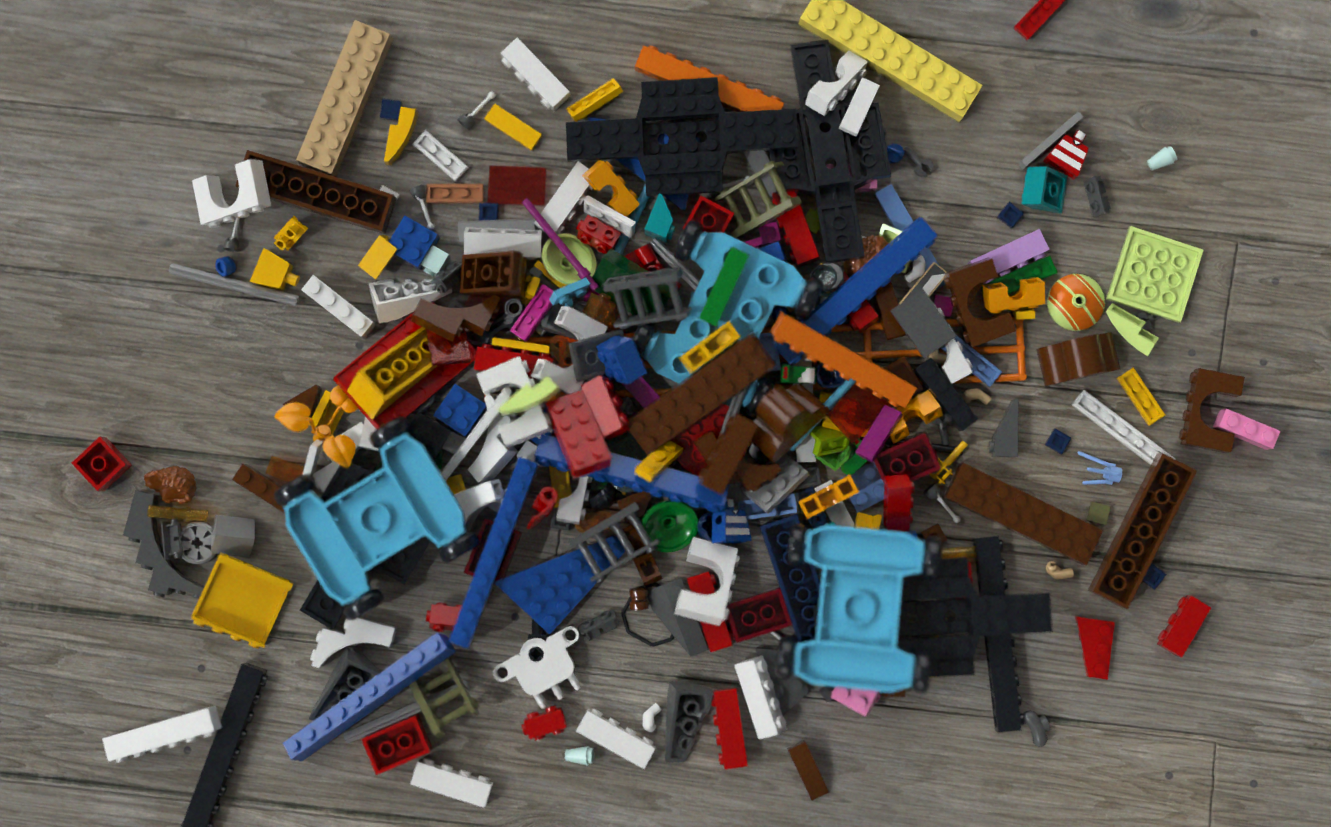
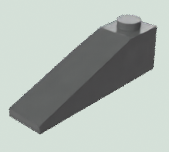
M678 578L648 590L647 597L652 610L691 657L707 651L708 647L697 620L674 614L681 590L686 591L682 579Z
M347 647L328 679L309 719L314 721L380 674L381 671L365 655Z
M669 681L666 711V762H685L694 744L693 739L697 731L701 729L705 715L710 711L713 695L711 688L689 681Z

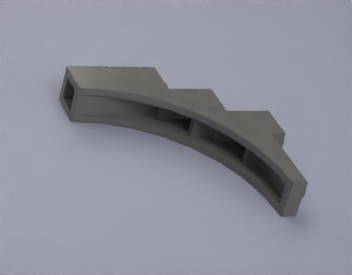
M135 490L123 536L129 537V541L140 543L141 540L135 563L141 564L143 569H153L148 590L153 591L155 596L165 597V595L172 594L174 589L175 593L185 595L188 592L193 594L192 597L199 599L204 586L185 576L171 560H164L163 545L157 528L159 495Z

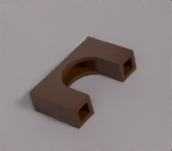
M985 258L945 273L944 283L946 288L951 291L950 301L952 306L957 309L956 319L959 326L962 325L964 331L962 337L965 344L968 343L969 346L974 347L1016 332L1010 313L1003 312L986 319H977L970 313L967 306L968 295L976 285L998 277L993 258Z
M1202 368L1194 369V372H1191L1189 378L1191 389L1186 395L1188 405L1187 410L1185 409L1183 413L1184 428L1180 430L1179 434L1181 445L1222 453L1232 452L1235 433L1214 430L1208 427L1201 418L1200 406L1203 399L1211 393L1232 397L1242 396L1245 377Z

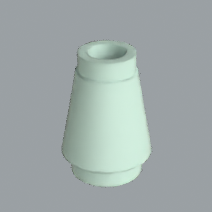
M1171 146L1168 148L1164 147L1147 160V163L1153 171L1154 169L1174 164L1177 156Z
M585 746L566 749L565 760L587 766L593 764L594 748Z

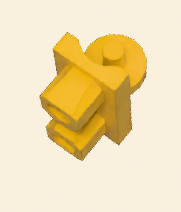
M293 216L274 236L276 240L274 244L280 250L285 248L288 251L308 230V227L302 225L297 217Z

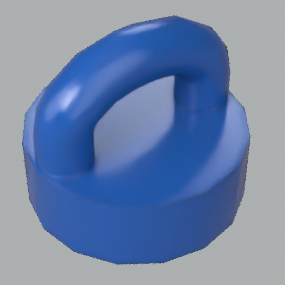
M891 144L887 147L889 162L894 164L900 162L904 157L902 146Z
M225 256L216 260V270L221 276L224 277L235 273L236 264L231 257Z

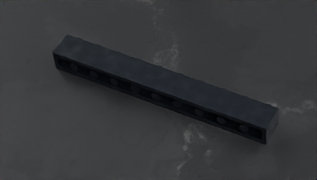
M999 536L973 538L979 596L1006 595L1005 590L1008 589L1007 579L1003 576V570L1006 567L1005 560L1001 559V551H1003L1002 540H999ZM1011 635L984 636L995 731L1001 733L1022 730L1021 725H1024L1023 714L1019 712V706L1022 705L1020 694H1017L1019 677L1015 675L1014 667H1017V659L1012 652V648L1015 647L1014 637Z
M247 662L241 664L220 720L222 728L216 731L181 827H213V816L218 814L221 806L218 804L220 797H224L227 790L225 785L227 778H231L234 767H232L233 762L238 759L241 749H239L241 741L244 742L248 733L246 730L247 724L252 722L255 714L252 712L253 708L260 701V689L267 682L266 669Z

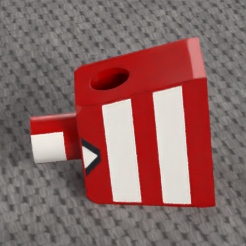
M1076 130L1073 137L1065 135L1044 158L1043 162L1074 180L1079 175L1089 150L1087 146L1082 144L1086 134Z

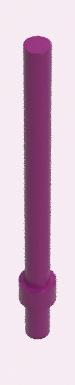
M526 198L522 204L576 269L580 279L587 278L592 291L597 290L599 286L590 276V271L581 265L531 201Z

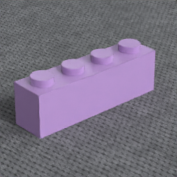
M1040 229L975 258L967 264L985 258H993L997 274H1000L1002 277L1010 273V269L1015 266L1019 269L1028 265V260L1032 258L1036 261L1045 257V252L1050 249ZM994 279L983 282V284H987L993 281Z

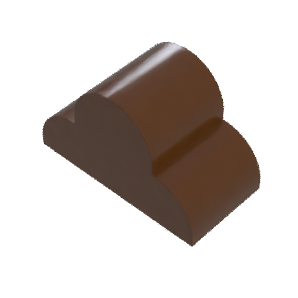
M517 251L462 255L460 293L496 295L508 298L525 297L527 258L523 257V253Z
M1112 332L1075 338L1036 349L1045 386L1121 370Z
M795 384L787 390L781 386L773 388L761 399L757 406V418L753 422L758 427L750 442L773 463H776L830 409L802 384Z

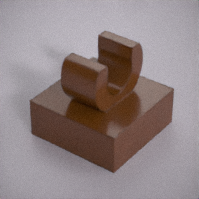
M938 523L920 532L924 540L932 536L940 538L942 543L947 541Z

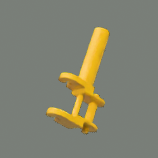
M962 440L944 461L940 460L942 468L936 474L930 473L929 475L935 480L939 479V483L945 485V479L950 474L954 475L951 473L953 470H948L947 468L964 451L968 444ZM945 469L947 472L942 478L938 477L942 470Z

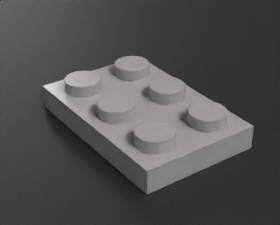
M786 453L776 462L782 470L778 472L779 476L772 481H764L761 483L762 487L754 492L752 490H745L744 486L740 488L742 493L767 514L809 476L808 471Z

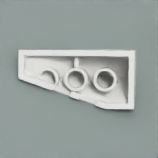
M394 279L369 283L373 306L379 323L400 319L414 312L421 298L432 303L452 293V288L445 293H439L436 290V284H429L433 279H424L422 282H412V279H405V282L394 283Z

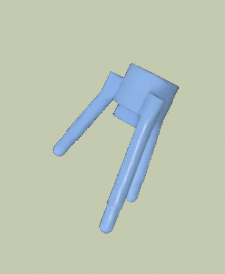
M1081 451L1077 452L1080 456L1107 466L1104 470L1088 467V471L1103 474L1105 480L1083 481V485H1112L1113 482H1120L1122 468Z

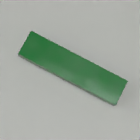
M734 247L730 248L699 319L717 326L749 254Z
M1047 256L987 284L1002 282L1008 287L1009 295L1019 290L1020 280L1038 277L1043 280L1058 272L1051 256ZM981 285L979 287L983 293V285Z

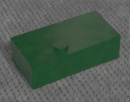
M610 249L602 258L592 277L599 286L595 292L617 304L614 293L611 291L604 292L603 284L611 277L649 271ZM662 283L658 285L665 309L672 296L669 285ZM648 286L641 287L640 292L646 313L657 312L651 289ZM623 289L622 295L626 310L633 315L638 314L632 290Z

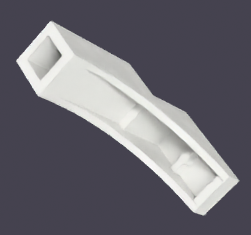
M491 393L484 398L487 410L499 394ZM498 412L488 425L484 446L477 459L468 468L478 483L492 481L518 452L514 446L506 448L498 430V427L519 419L517 413L502 415Z
M364 422L358 423L341 434L354 441L356 446L355 453L360 449L359 444ZM322 451L327 461L331 460L332 463L312 475L315 478L313 480L315 481L316 488L324 492L340 465Z
M500 479L492 480L454 494L464 511L466 533L471 530L475 519L484 508L504 498L505 494Z
M359 617L353 621L346 619L344 624L346 632L331 630L327 627L322 628V631L319 630L316 637V642H318L317 649H314L311 654L312 666L317 668L323 667L334 653L352 644L375 643L391 647L393 646L398 627Z

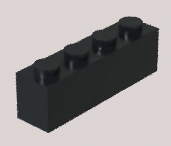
M932 358L927 359L913 370L959 432L965 430L978 420Z

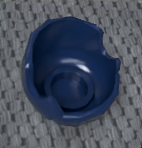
M821 362L817 366L816 381L819 386L829 390L841 386L845 379L839 376L840 372L835 369L833 372L823 367L824 363Z
M707 512L700 517L697 530L701 538L712 542L713 512Z

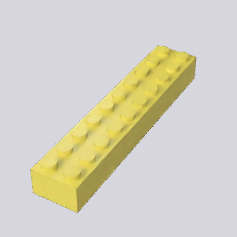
M811 0L800 17V26L823 40L828 39L831 45L846 53L849 50L868 61L867 66L958 122L964 117L983 86L843 0Z

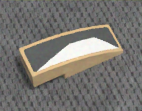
M933 262L898 305L921 289H924L930 297L946 277V271Z

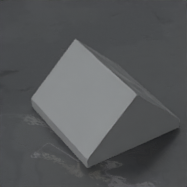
M215 515L210 553L219 554L222 552L227 555L250 557L255 540V519Z

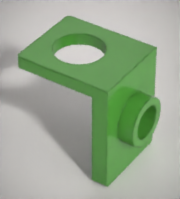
M849 445L839 455L835 453L818 457L815 455V458L836 471L849 459L852 446Z

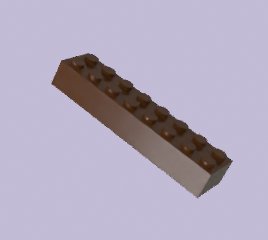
M247 150L244 161L252 159L263 162L271 200L386 234L396 202V197L393 194ZM237 179L235 186L239 189V183Z
M752 331L630 417L627 424L630 429L629 431L646 454L649 455L775 366V362Z
M1164 453L1156 454L1088 591L1121 608H1129L1197 470Z
M959 463L943 497L1081 565L1088 564L1103 532L1102 529L965 463Z

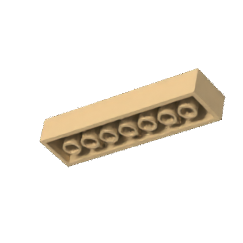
M354 20L296 160L301 165L334 177L337 176L393 39L389 33Z

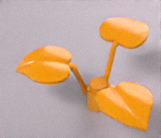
M340 386L334 387L330 393L331 402L338 407L327 425L322 424L315 428L313 419L309 417L311 413L309 407L302 403H289L277 411L274 418L291 431H305L309 424H311V433L314 434L313 441L317 439L323 441V450L330 459L345 468L350 467L356 451L354 441L345 435L334 437L331 435L330 429L341 408L346 413H353L358 410Z

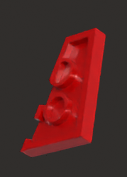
M1075 616L1083 651L1086 676L1108 680L1115 622Z

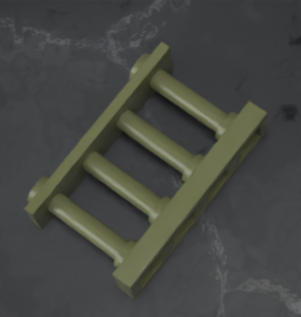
M770 161L763 165L764 169L732 188L727 187L723 189V192H720V195L715 197L716 201L726 200L730 210L734 213L733 217L737 223V229L731 232L734 238L744 237L802 204L799 196L793 198L788 196L776 169L784 165L783 162L775 163ZM768 174L781 198V204L777 206L773 204L761 179ZM753 183H755L766 206V212L763 214L758 212L747 189ZM739 191L752 216L750 217L751 221L748 223L743 220L732 195Z
M453 654L443 660L446 662L449 671L425 685L420 684L418 679L409 685L433 734L438 738L446 734L443 729L446 724L471 711L475 716L480 715L477 710L479 705L474 697L471 698L452 661V658H454ZM452 677L454 678L458 686L457 688L435 701L428 700L426 696L428 691ZM462 694L467 704L443 718L437 717L435 711H437L438 707Z

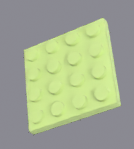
M1130 226L1106 299L1180 323L1204 250Z

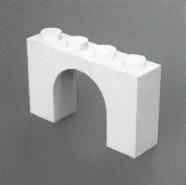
M249 159L235 164L239 194L231 206L224 200L219 176L205 175L192 180L201 225H209V228L220 227L223 222H234L237 217L245 218L250 216L249 213L263 212L264 208L271 206L263 162L261 160Z
M561 306L554 324L573 333L578 341L606 333L608 327L567 306ZM537 360L531 377L542 381L548 376L559 388V391L567 395L582 390L581 385H583V381H576L573 364L569 367L561 368L547 360Z
M520 357L476 374L486 396L505 387L521 389L527 383L532 389L536 386L534 379H529L527 375L530 369L526 360L522 362ZM544 403L526 410L519 419L498 427L507 449L550 431L548 425L552 423L548 413L543 414L541 409L544 407Z
M693 537L686 561L712 569L719 578L720 589L711 595H700L681 590L674 614L720 626L723 620L726 621L729 609H726L727 602L730 603L732 591H729L730 585L734 584L736 574L733 571L734 567L738 566L740 556H737V548Z

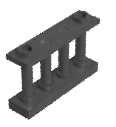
M681 267L608 278L603 284L604 292L611 291L614 293L620 317L614 323V328L621 327L626 329L638 324L676 319V321L685 320L692 311V308H683L676 283L683 274ZM666 283L669 285L675 309L664 310L658 288L659 284ZM648 286L651 289L657 312L646 313L640 292L641 287ZM623 289L632 290L638 314L628 316L622 295Z
M636 502L568 541L571 548L576 546L577 549L581 550L595 576L590 578L591 582L596 580L599 583L607 578L606 574L618 566L644 551L650 553L658 548L656 545L659 543L658 539L653 542L651 541L637 517V510L640 508ZM625 517L631 520L645 544L644 547L636 552L620 526V520ZM608 527L615 531L629 555L620 561L617 560L603 536V530ZM592 536L594 540L597 539L612 565L603 571L599 568L586 545L588 544L586 540Z

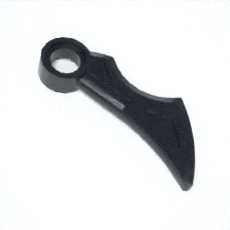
M516 298L509 299L505 304V311L492 319L493 324L489 331L485 330L482 336L472 331L461 334L469 343L482 346V344L491 345L492 338L498 332L505 328L513 327L525 310V304ZM517 303L519 305V311L513 314L511 312V307L513 304Z

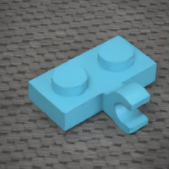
M587 278L581 279L554 291L549 300L553 306L560 303V305L565 304L567 307H572V297L576 296L579 298L583 296L590 283Z

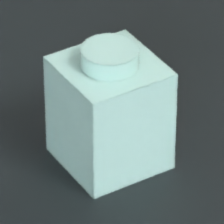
M432 245L421 263L425 268L423 271L433 277L434 274L444 270L451 256Z

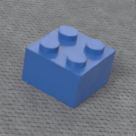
M404 215L389 242L397 248L395 256L421 270L423 268L421 265L431 246H436L440 237L438 234Z
M613 336L596 346L598 358L604 363L606 376L610 380L629 384L647 373L632 338Z
M454 384L433 416L467 438L486 412L487 406L463 388Z

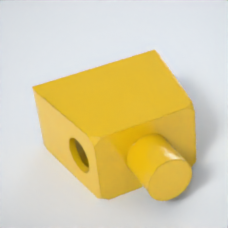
M263 248L250 282L259 286L284 290L287 283L296 287L300 276L291 273L293 269L292 264Z

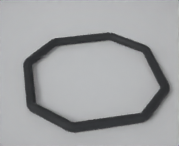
M655 582V583L650 584V585H648V586H646V587H645V585H642V586H639V587H643V588H649V587H652V586L658 587V586H660V584H658V583ZM631 596L629 597L621 612L626 632L653 647L671 642L674 639L672 634L670 638L652 643L630 631L625 616L631 601Z

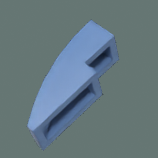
M799 493L789 494L769 514L752 500L738 502V509L746 512L747 520L801 512V506L798 503L800 501Z

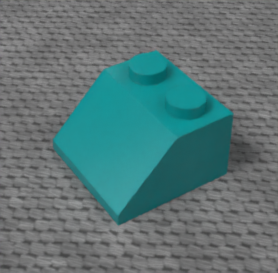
M1047 166L1027 167L1022 205L1032 209L1062 213L1068 176Z
M658 194L644 231L646 236L653 239L658 238L661 242L666 243L668 239H672L675 226H673V219L663 195Z

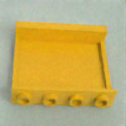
M220 552L194 608L191 619L194 620V624L201 627L205 625L212 627V631L216 633H228L230 638L241 642L242 639L248 641V645L259 649V647L265 648L266 640L285 598L293 586V582Z

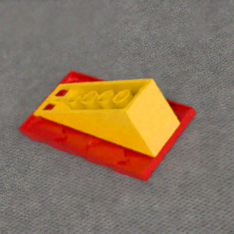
M411 313L334 376L333 380L370 423L378 429L397 417L404 416L407 418L475 361L476 350L462 334L460 337L456 336L452 342L411 322L413 314Z

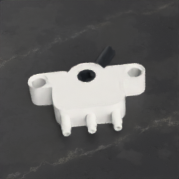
M532 619V633L528 634V641L523 644L519 654L495 667L493 672L494 678L499 682H504L516 676L523 690L527 694L534 696L541 709L547 707L541 692L551 688L558 700L564 697L558 685L561 681L568 678L575 690L580 689L579 682L573 672L575 669L574 661L566 648L579 639V630L575 626H568L546 638V634H543V628ZM567 630L575 631L576 638L574 640L566 638ZM536 648L538 652H542L538 659L535 658V655H532ZM500 667L507 669V677H500L498 675Z

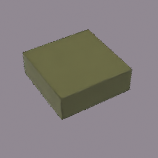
M1090 502L1086 520L1106 525L1111 506Z

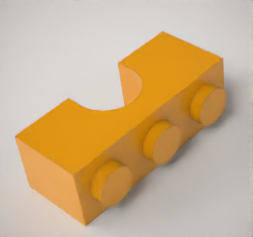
M598 160L582 175L583 178L597 191H600L606 185H610L613 189V197L606 205L627 217L640 205L636 200L638 196L632 190H628L625 187L626 182L622 177L614 174V168L609 162Z
M1038 277L1020 280L1019 291L1012 296H1008V287L1002 282L983 285L984 307L991 313H1001L1002 310L1007 309L1018 311L1021 307L1037 308L1039 305L1045 304V282Z
M929 390L917 394L915 398L909 401L906 408L899 405L895 409L902 413V417L890 434L889 439L895 444L910 435L906 425L910 418L919 417L927 425L943 415L941 406Z
M848 475L798 501L808 519L859 493V490L851 475Z

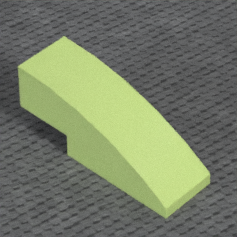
M1112 303L1106 311L1112 324L1133 347L1148 356L1159 338L1143 329L1145 321Z
M548 376L533 389L527 383L498 410L502 415L516 414L529 410L549 400L559 392V388Z

